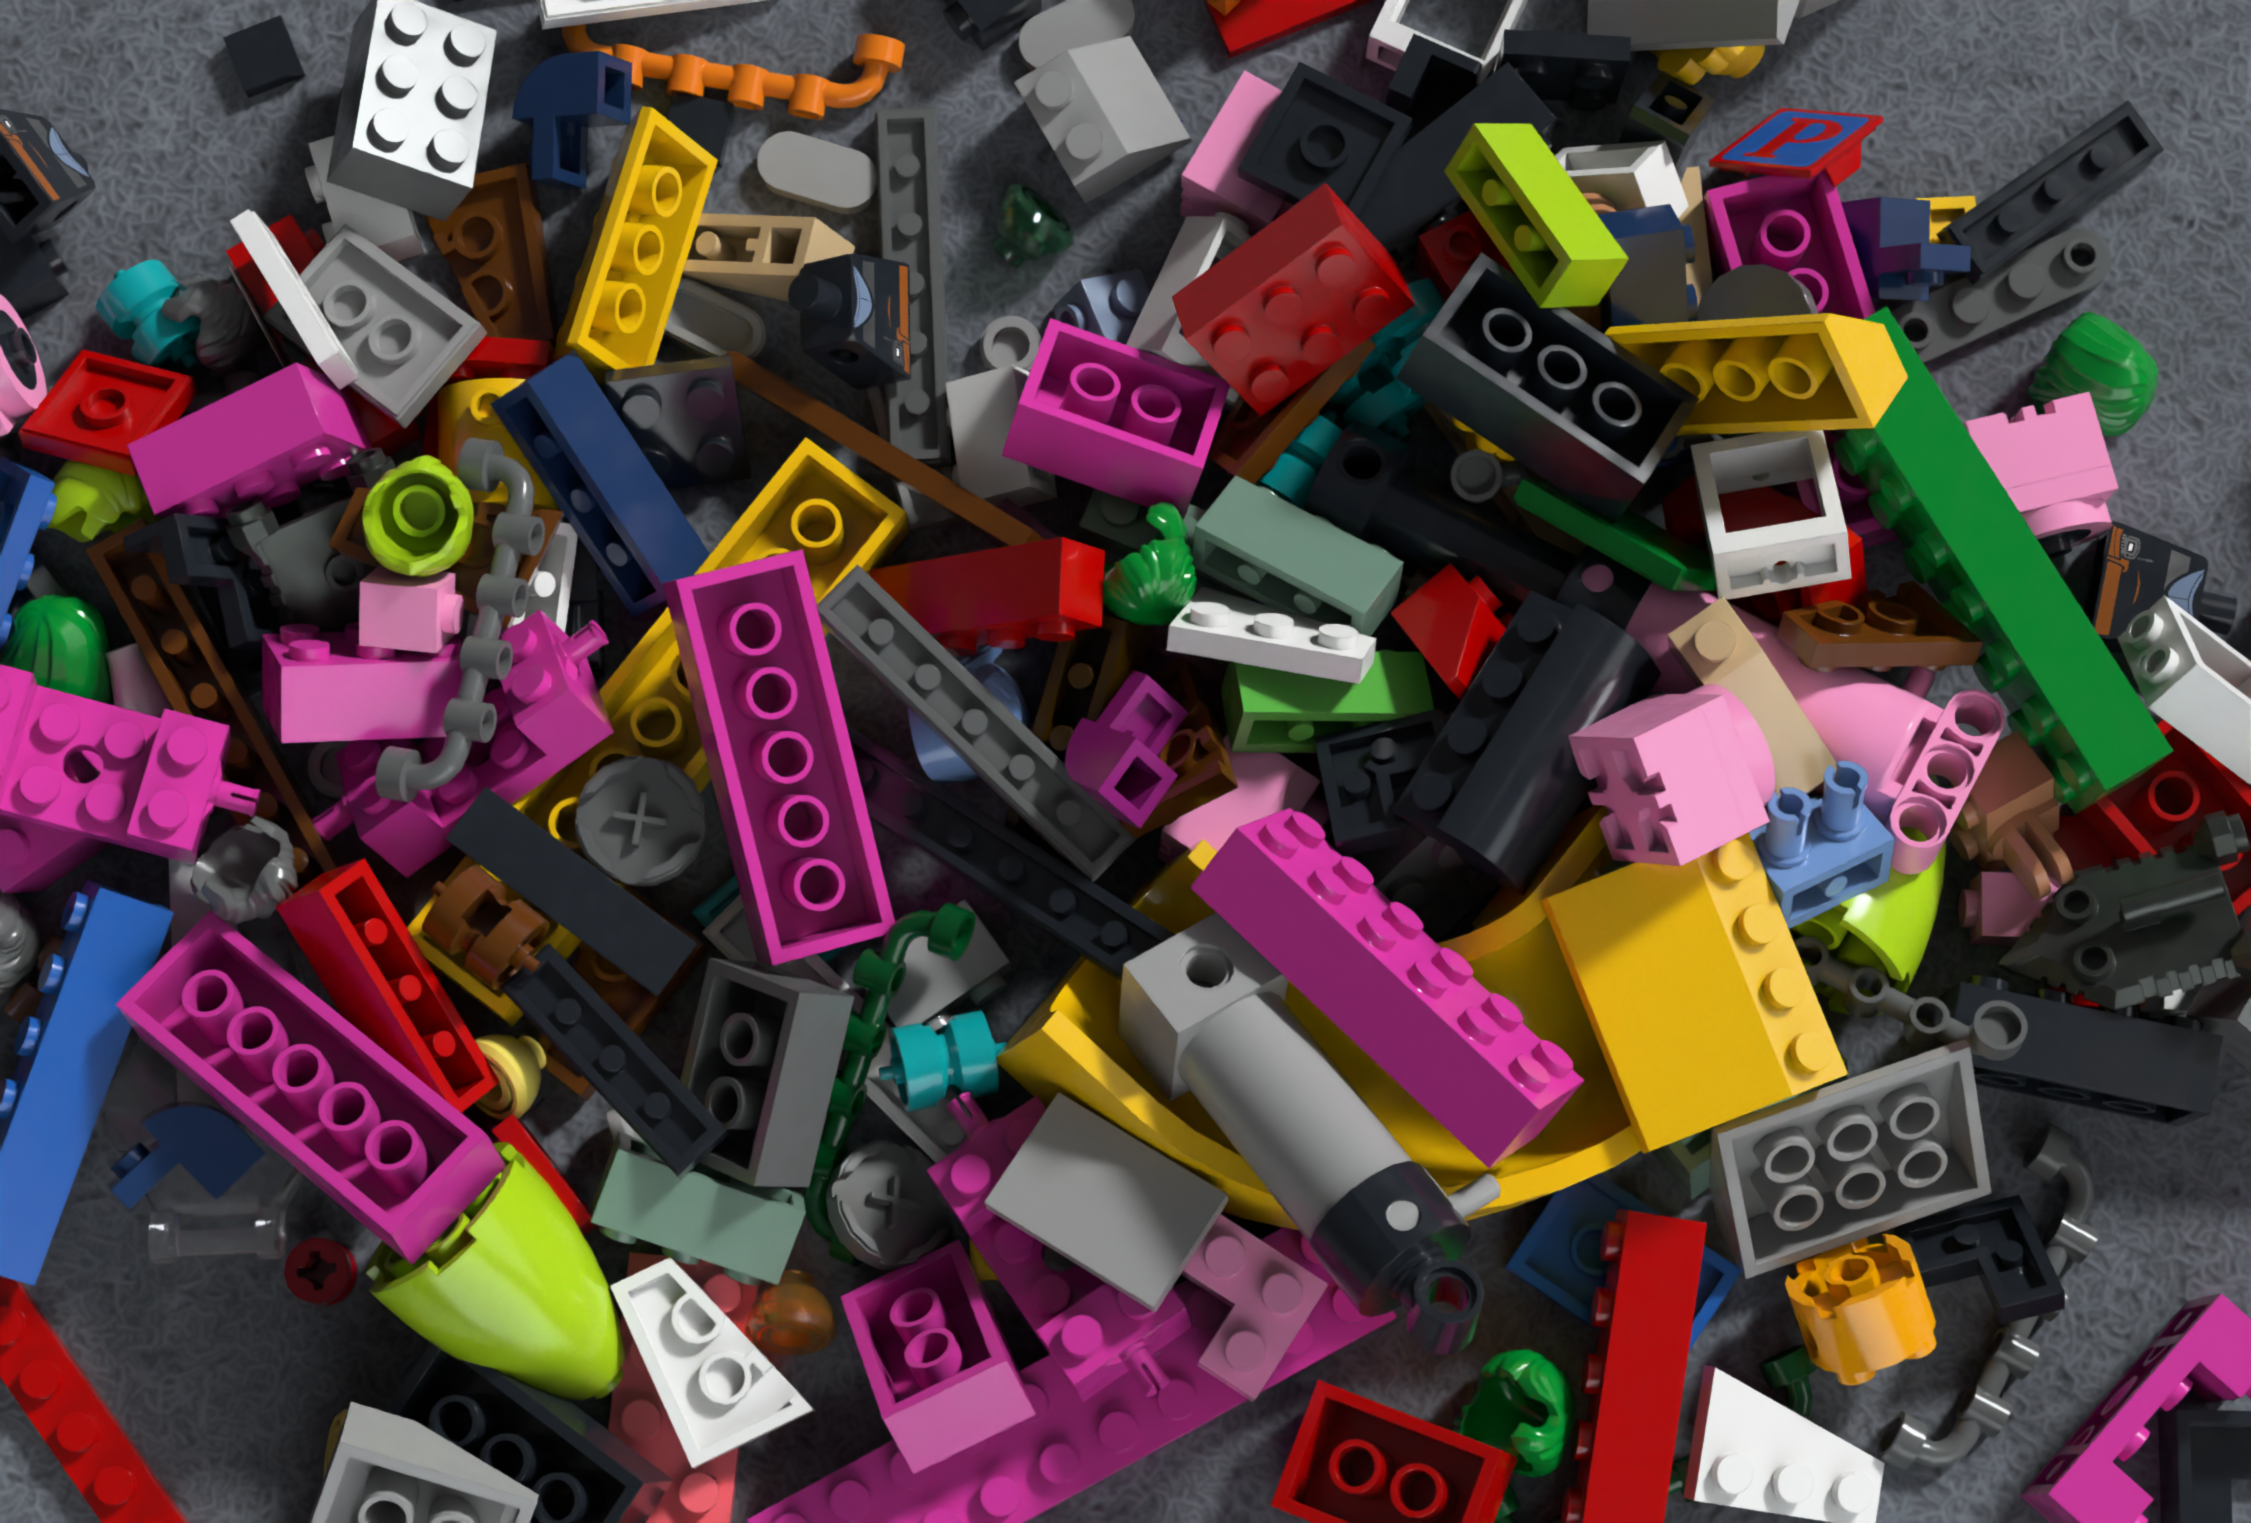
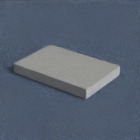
M344 224L299 275L359 372L357 373L358 378L347 386L404 429L407 428L487 335V331L478 321L347 224ZM278 300L264 315L263 319L272 329L315 361Z
M1058 1092L984 1204L994 1214L1156 1313L1229 1199L1227 1194Z

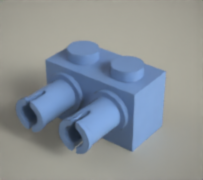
M1851 761L1836 762L1837 770L1831 765L1828 766L1824 773L1823 797L1818 796L1810 799L1802 790L1784 787L1780 789L1779 803V796L1774 791L1771 801L1767 803L1770 822L1749 832L1788 929L1889 880L1895 838L1863 803L1865 790L1868 786V774L1857 763Z

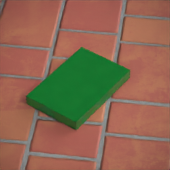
M1521 480L1513 497L1517 505L1668 591H1717L1710 555L1628 508H1626L1614 525L1548 480Z

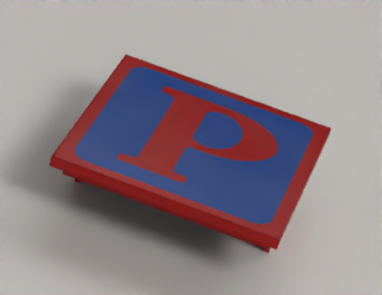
M1780 108L1708 161L1709 167H1716L1722 171L1741 172L1744 178L1749 177L1751 174L1812 179L1824 170L1832 186L1836 187L1861 168V142L1876 130V127L1883 122V117L1878 115Z

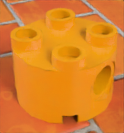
M1882 1234L1885 1244H1869L1868 1238L1865 1237L1799 1260L1795 1264L1799 1276L1793 1280L1788 1275L1785 1281V1287L1811 1362L1824 1371L1836 1373L1838 1381L1843 1385L1851 1386L1865 1383L1875 1376L1877 1370L1895 1365L1904 1359L1922 1358L1930 1354L1936 1347L1937 1342L1933 1333L1936 1320L1910 1244L1895 1235Z

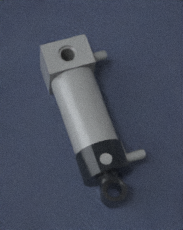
M1217 912L1123 964L1117 1034L1169 1101H1173L1188 1091L1194 1094L1308 1240L1312 1253L1361 1315L1374 1317L1389 1313L1403 1305L1408 1311L1407 1330L1412 1340L1423 1350L1436 1355H1451L1463 1350L1472 1341L1484 1301L1483 1284L1478 1275L1467 1265L1456 1262L1471 1238L1470 1226L1464 1218L1499 1198L1501 1189L1497 1180L1492 1175L1484 1173L1447 1196L1427 1170L1420 1164L1412 1161L1285 1003L1288 979ZM1447 1302L1455 1306L1459 1312L1445 1314L1437 1311L1431 1304Z

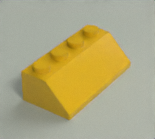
M642 106L624 130L618 152L612 162L611 174L600 209L594 218L593 231L586 253L575 278V287L565 319L557 334L556 347L552 358L553 361H556L575 349L596 383L600 385H605V371L654 365L718 162L715 157L653 107Z
M1833 313L1609 327L1604 334L1699 398V401L1676 436L1875 428L1908 378L1884 324Z

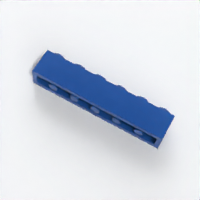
M86 879L82 893L73 892L65 906L61 920V928L67 930L59 954L51 953L42 967L38 980V991L44 994L35 1017L27 1016L18 1031L14 1052L19 1054L20 1057L12 1079L3 1078L0 1082V1276L35 1286L132 1027L115 1004L155 966L174 915L173 911L160 903Z

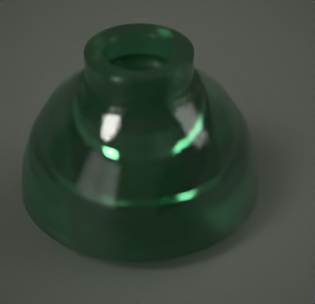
M1010 184L997 208L996 225L998 236L991 242L993 248L1004 260L1012 266L1019 268L1026 260L1045 261L1055 258L1075 244L1072 227L1045 198L1024 184Z

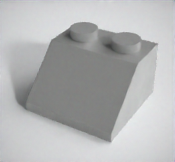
M1131 36L1066 50L1014 82L1085 203L1110 191L1192 142Z

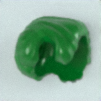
M2086 312L2082 313L2077 319L2072 320L2069 326L2059 334L2058 339L2052 343L2050 351L2044 357L2046 364L2037 369L2034 383L2028 388V394L2036 401L2034 405L2035 411L2039 414H2046L2043 405L2052 400L2090 392L2102 435L2114 437L2123 435L2130 430L2143 414L2149 410L2150 404L2155 398L2159 373L2155 361L2144 350L2137 339L2106 317Z
M1167 502L1151 505L1146 515L1147 521L1159 530L1155 540H1151L1148 545L1140 546L1138 552L1128 554L1123 560L1114 564L1104 563L1103 605L1118 617L1131 623L1162 626L1173 621L1191 601L1196 590L1197 577L1195 567L1192 564L1194 558L1190 554L1192 550L1189 545L1188 531L1177 508Z
M55 594L50 596L42 595L40 598L30 600L16 612L12 620L6 647L0 657V664L33 673L39 686L106 704L113 702L109 668L105 658V653L110 651L104 620L99 610L85 599L57 596Z
M1529 1349L1510 1350L1499 1353L1489 1359L1482 1368L1477 1380V1392L1468 1404L1462 1406L1460 1414L1453 1422L1455 1426L1453 1432L1495 1447L1518 1458L1513 1472L1520 1476L1531 1478L1551 1474L1562 1462L1567 1439L1577 1415V1403L1568 1380V1375L1544 1355Z

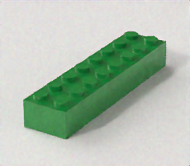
M1886 306L1863 320L1885 325L1908 378L1875 428L1830 430L1836 439L1833 445L1835 454L1846 472L1851 476L1858 474L1871 494L1868 497V504L1878 523L1886 530L1892 528L1905 547L1902 556L1914 579L1920 584L1927 582L1940 604L1983 642L1976 665H1972L1975 675L1989 693H1998L2010 712L2007 716V722L2012 733L2015 731L2019 733L2053 775L2054 798L2061 804L2068 803L2074 814H2077L2140 777L2173 752V749Z

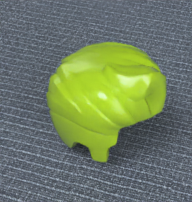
M423 455L411 461H405L395 467V469L383 473L364 500L362 522L366 546L371 555L386 569L408 576L428 577L450 568L459 561L470 544L474 521V510L470 493L457 476H454L450 469L441 464V460L430 455Z
M68 459L53 479L55 485L52 493L56 494L57 503L47 528L60 530L81 543L93 540L104 531L116 533L141 518L149 525L164 519L154 515L138 474L135 477Z

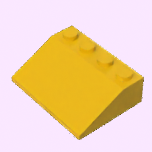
M1749 832L1682 866L1635 862L1541 900L1643 1154L1848 1074Z

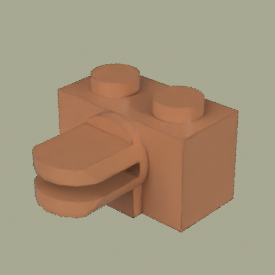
M2015 731L1996 742L1948 834L1961 858L1965 861L1974 859L1983 872H1998L2009 866L2034 900H2040L2050 894V882L2057 888H2061L2073 881V870L2069 859L2053 838V832L2059 829L2060 805L2054 798V777L2033 749Z

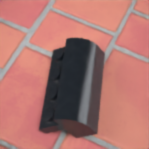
M1530 590L1391 812L1399 818L1401 823L1452 847L1469 869L1524 896L1596 780L1595 778L1589 780L1580 773L1568 736L1647 698L1661 675L1660 670L1649 653L1633 637L1605 617L1577 603L1575 608L1571 609Z

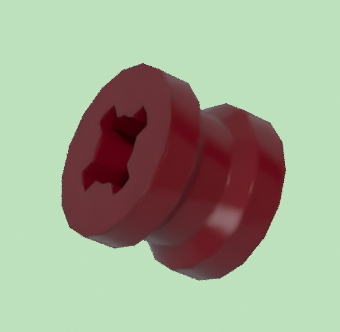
M313 1237L300 1242L291 1250L285 1261L284 1277L288 1288L296 1297L315 1305L330 1306L343 1301L352 1293L357 1283L358 1266L355 1256L347 1247L327 1238ZM318 1256L319 1262L314 1266L313 1270H308L312 1268L313 1264L317 1261Z

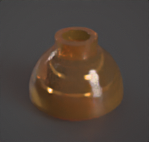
M787 1270L783 1271L778 1285L775 1284L763 1291L753 1303L747 1316L745 1333L755 1345L765 1351L779 1355L802 1356L819 1352L832 1344L837 1337V1322L833 1308L827 1298L814 1287L813 1276L804 1271Z

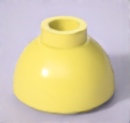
M490 1034L474 1039L500 1081L499 1084L474 1104L486 1114L504 1121L511 1114H514L519 1119L532 1106L539 1092L541 1084L540 1070L546 1065V1056L542 1047L529 1036H521L516 1039L509 1035Z

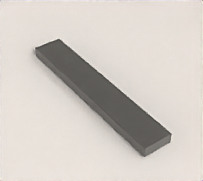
M936 106L874 110L880 258L904 262L909 265L911 379L885 385L887 442L932 469H941V467L952 468L950 427L946 423V409L949 408L945 383L949 382Z
M856 565L817 604L821 624L1081 875L1095 883L1138 839L1119 824L1118 819L1068 776L1065 764L859 565Z

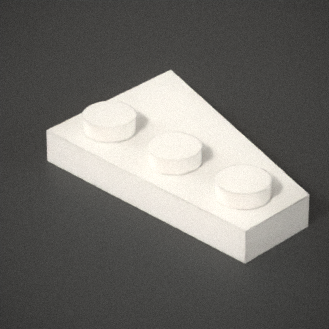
M1203 586L1169 625L1167 641L1168 651L1356 684L1361 683L1373 665L1376 638L1360 634L1353 627L1342 624H1326Z
M671 1257L610 1286L692 1468H697L815 1411Z
M1704 1365L1684 1498L1832 1523H1876L1884 1463L1723 1371Z

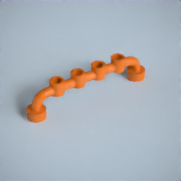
M586 24L562 27V38L569 53L601 51L632 63L631 90L641 91L644 77L667 80L666 93L671 96L673 92L703 98L705 87L728 90L727 102L733 103L734 107L758 111L763 110L765 97L789 100L788 114L819 121L824 119L826 107L856 108L871 101L882 89L888 72L897 73L901 71L905 44L897 39L877 34L858 35L853 63L864 68L856 81L850 84H840L811 74H795L791 76L772 73L764 68L749 64L729 66L711 63L703 58L688 54L668 56L650 53L642 48L626 44L601 45L594 43L588 37Z

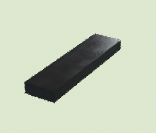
M2128 100L1947 225L1936 235L1942 244L1971 246L1970 272L1963 273L1973 285L2164 151V148Z
M486 786L445 838L447 842L656 997L660 995L697 946L695 941Z
M548 943L534 956L541 963L534 973L523 967L504 983L500 989L681 1180L729 1135V1132Z

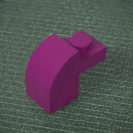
M1133 670L1096 722L1082 717L1076 726L1065 755V767L1068 776L1116 819L1141 828L1178 777L1157 756L1189 712L1147 674Z

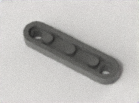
M2086 229L2068 230L2019 252L1973 285L1967 277H1964L1929 293V301L1908 302L1894 309L1891 314L1902 331L1906 326H1915L1921 330L1923 341L1912 342L1909 340L1924 365L1927 366L2094 290L2100 285L2110 270L2111 253L2106 242L2096 233ZM2072 251L2084 252L2089 258L2090 265L2085 267L2076 265L2072 261L2070 253Z

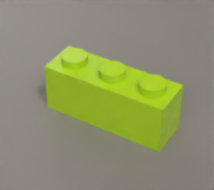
M1473 124L1444 170V173L1539 308L1597 306L1629 260L1625 252L1532 124Z

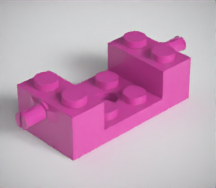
M540 609L521 623L508 628L499 637V640L509 641L512 645L513 662L511 670L504 680H500L502 686L490 691L483 698V702L493 704L497 712L496 728L491 740L487 743L472 741L469 755L462 770L449 783L433 790H419L411 802L385 799L378 795L375 776L381 754L389 746L417 750L422 756L423 764L434 761L440 755L446 737L427 738L417 746L408 738L351 741L344 749L335 754L344 784L343 795L340 801L312 819L318 834L324 840L330 841L335 835L355 822L359 838L408 878L453 846L445 838L485 786L511 805L614 733L587 660L589 655L609 643L602 628L594 620H591L588 625L569 637ZM490 754L491 758L487 762L482 764L485 758Z
M0 664V814L192 865L196 863L209 816L215 806L244 813L251 817L254 816L261 790L222 781L223 769L232 743L229 725L165 708L162 717L158 718L39 686L33 673ZM78 751H92L103 760L101 774L89 783L74 782L65 774L66 761L72 754Z
M965 1092L959 1095L972 1118H968L957 1100L953 1099L948 1104L947 1110L951 1112L967 1135V1138H965L957 1150L927 1169V1172L943 1200L1082 1403L1128 1371L1136 1379L1146 1397H1151L1158 1392L1144 1369L1149 1371L1160 1389H1164L1170 1383V1379L1165 1375L1152 1354L1193 1327L1185 1305L1173 1288H1171L1156 1313L1077 1264L1065 1271L1053 1270L1044 1261L1048 1246L994 1214L984 1204L1047 1110L1041 1100L1036 1095L1007 1116L989 1122L970 1092Z
M2222 1293L2189 1300L2020 1496L2050 1523H2147L2148 1519L2142 1513L2154 1499L2113 1463L2114 1459L2118 1457L2123 1462L2128 1460L2150 1435V1432L2144 1427L2145 1423L2159 1407L2166 1412L2171 1410L2187 1394L2190 1388L2207 1403L2224 1400L2234 1401L2241 1398L2244 1394L2251 1399V1319Z

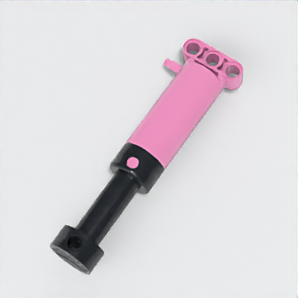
M1360 419L1353 420L1345 428L1317 475L1304 506V511L1312 515L1324 517L1335 527L1368 544L1378 543L1436 573H1439L1451 563L1467 583L1478 575L1503 604L1502 606L1516 613L1530 590L1571 609H1574L1577 603L1581 604L1620 627L1649 653L1661 672L1659 679L1650 692L1686 694L1697 688L1668 649V634L1717 601V596L1707 591H1668L1587 544L1576 556L1411 474L1416 459V447ZM1729 603L1763 649L1835 761H1851L1865 769L1868 774V786L1865 790L1863 803L1895 838L1891 867L1906 875L1918 874L1927 870L1935 861L2003 730L2005 714L1998 699L1988 692L1968 689L1955 694L1948 702L1946 708L1943 709L1925 700L1935 681L1934 675L1937 671L1927 670L1919 666L1911 668L1901 688L1860 667H1837L1833 672L1812 670L1801 664L1798 656L1777 636L1779 627ZM1965 723L1972 725L1979 731L1981 736L1967 735L1958 728L1957 724ZM1929 775H1940L1951 781L1954 788L1945 789L1938 787L1931 781ZM1824 783L1813 791L1823 796ZM1900 828H1915L1924 834L1927 841L1917 842L1910 840L1903 834Z

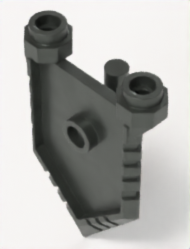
M376 447L349 458L346 461L349 472L345 476L354 494L356 487L372 489L383 473L395 469V464L390 456L385 457L382 448ZM353 495L328 506L327 504L315 506L304 512L302 517L281 526L278 525L270 507L265 508L260 498L240 503L225 513L229 522L225 528L234 547L251 556L255 567H260L262 572L260 579L264 587H269L271 594L269 598L273 607H278L280 613L277 616L282 626L309 624L319 627V633L345 632V625L359 622L360 581L375 569L336 552L328 546Z
M2221 810L2203 815L2192 832V840L2183 842L2184 846L2174 849L2170 845L2160 848V853L2152 855L2148 851L2138 854L2139 858L2135 860H2130L2129 857L2116 860L2117 864L2103 868V865L2100 864L2073 872V881L2057 890L2052 897L2054 901L2046 904L2041 911L2042 916L2040 918L2036 917L2029 926L2030 932H2024L2012 949L2002 957L1998 963L1999 968L2039 983L2046 979L2048 980L2047 986L2058 990L2064 986L2066 987V993L2074 996L2082 993L2085 1000L2113 1010L2146 1002L2145 998L2159 995L2160 998L2173 995L2174 990L2181 989L2182 992L2195 989L2194 985L2203 983L2204 986L2217 983L2216 979L2228 977L2229 980L2238 977L2251 979V925L2240 927L2220 866L2239 861L2238 854L2250 851L2245 828L2239 813L2226 816L2225 812Z

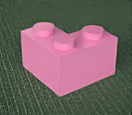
M1220 1214L1181 1273L1183 1277L1232 1308L1200 1358L1197 1366L1253 1402L1329 1284Z

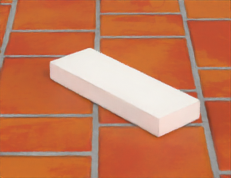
M249 209L230 220L319 367L339 390L358 378V370L274 234L255 211L251 212Z

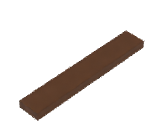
M736 350L728 352L727 355H732L736 383L1001 545L1011 546L1045 540L1030 527Z

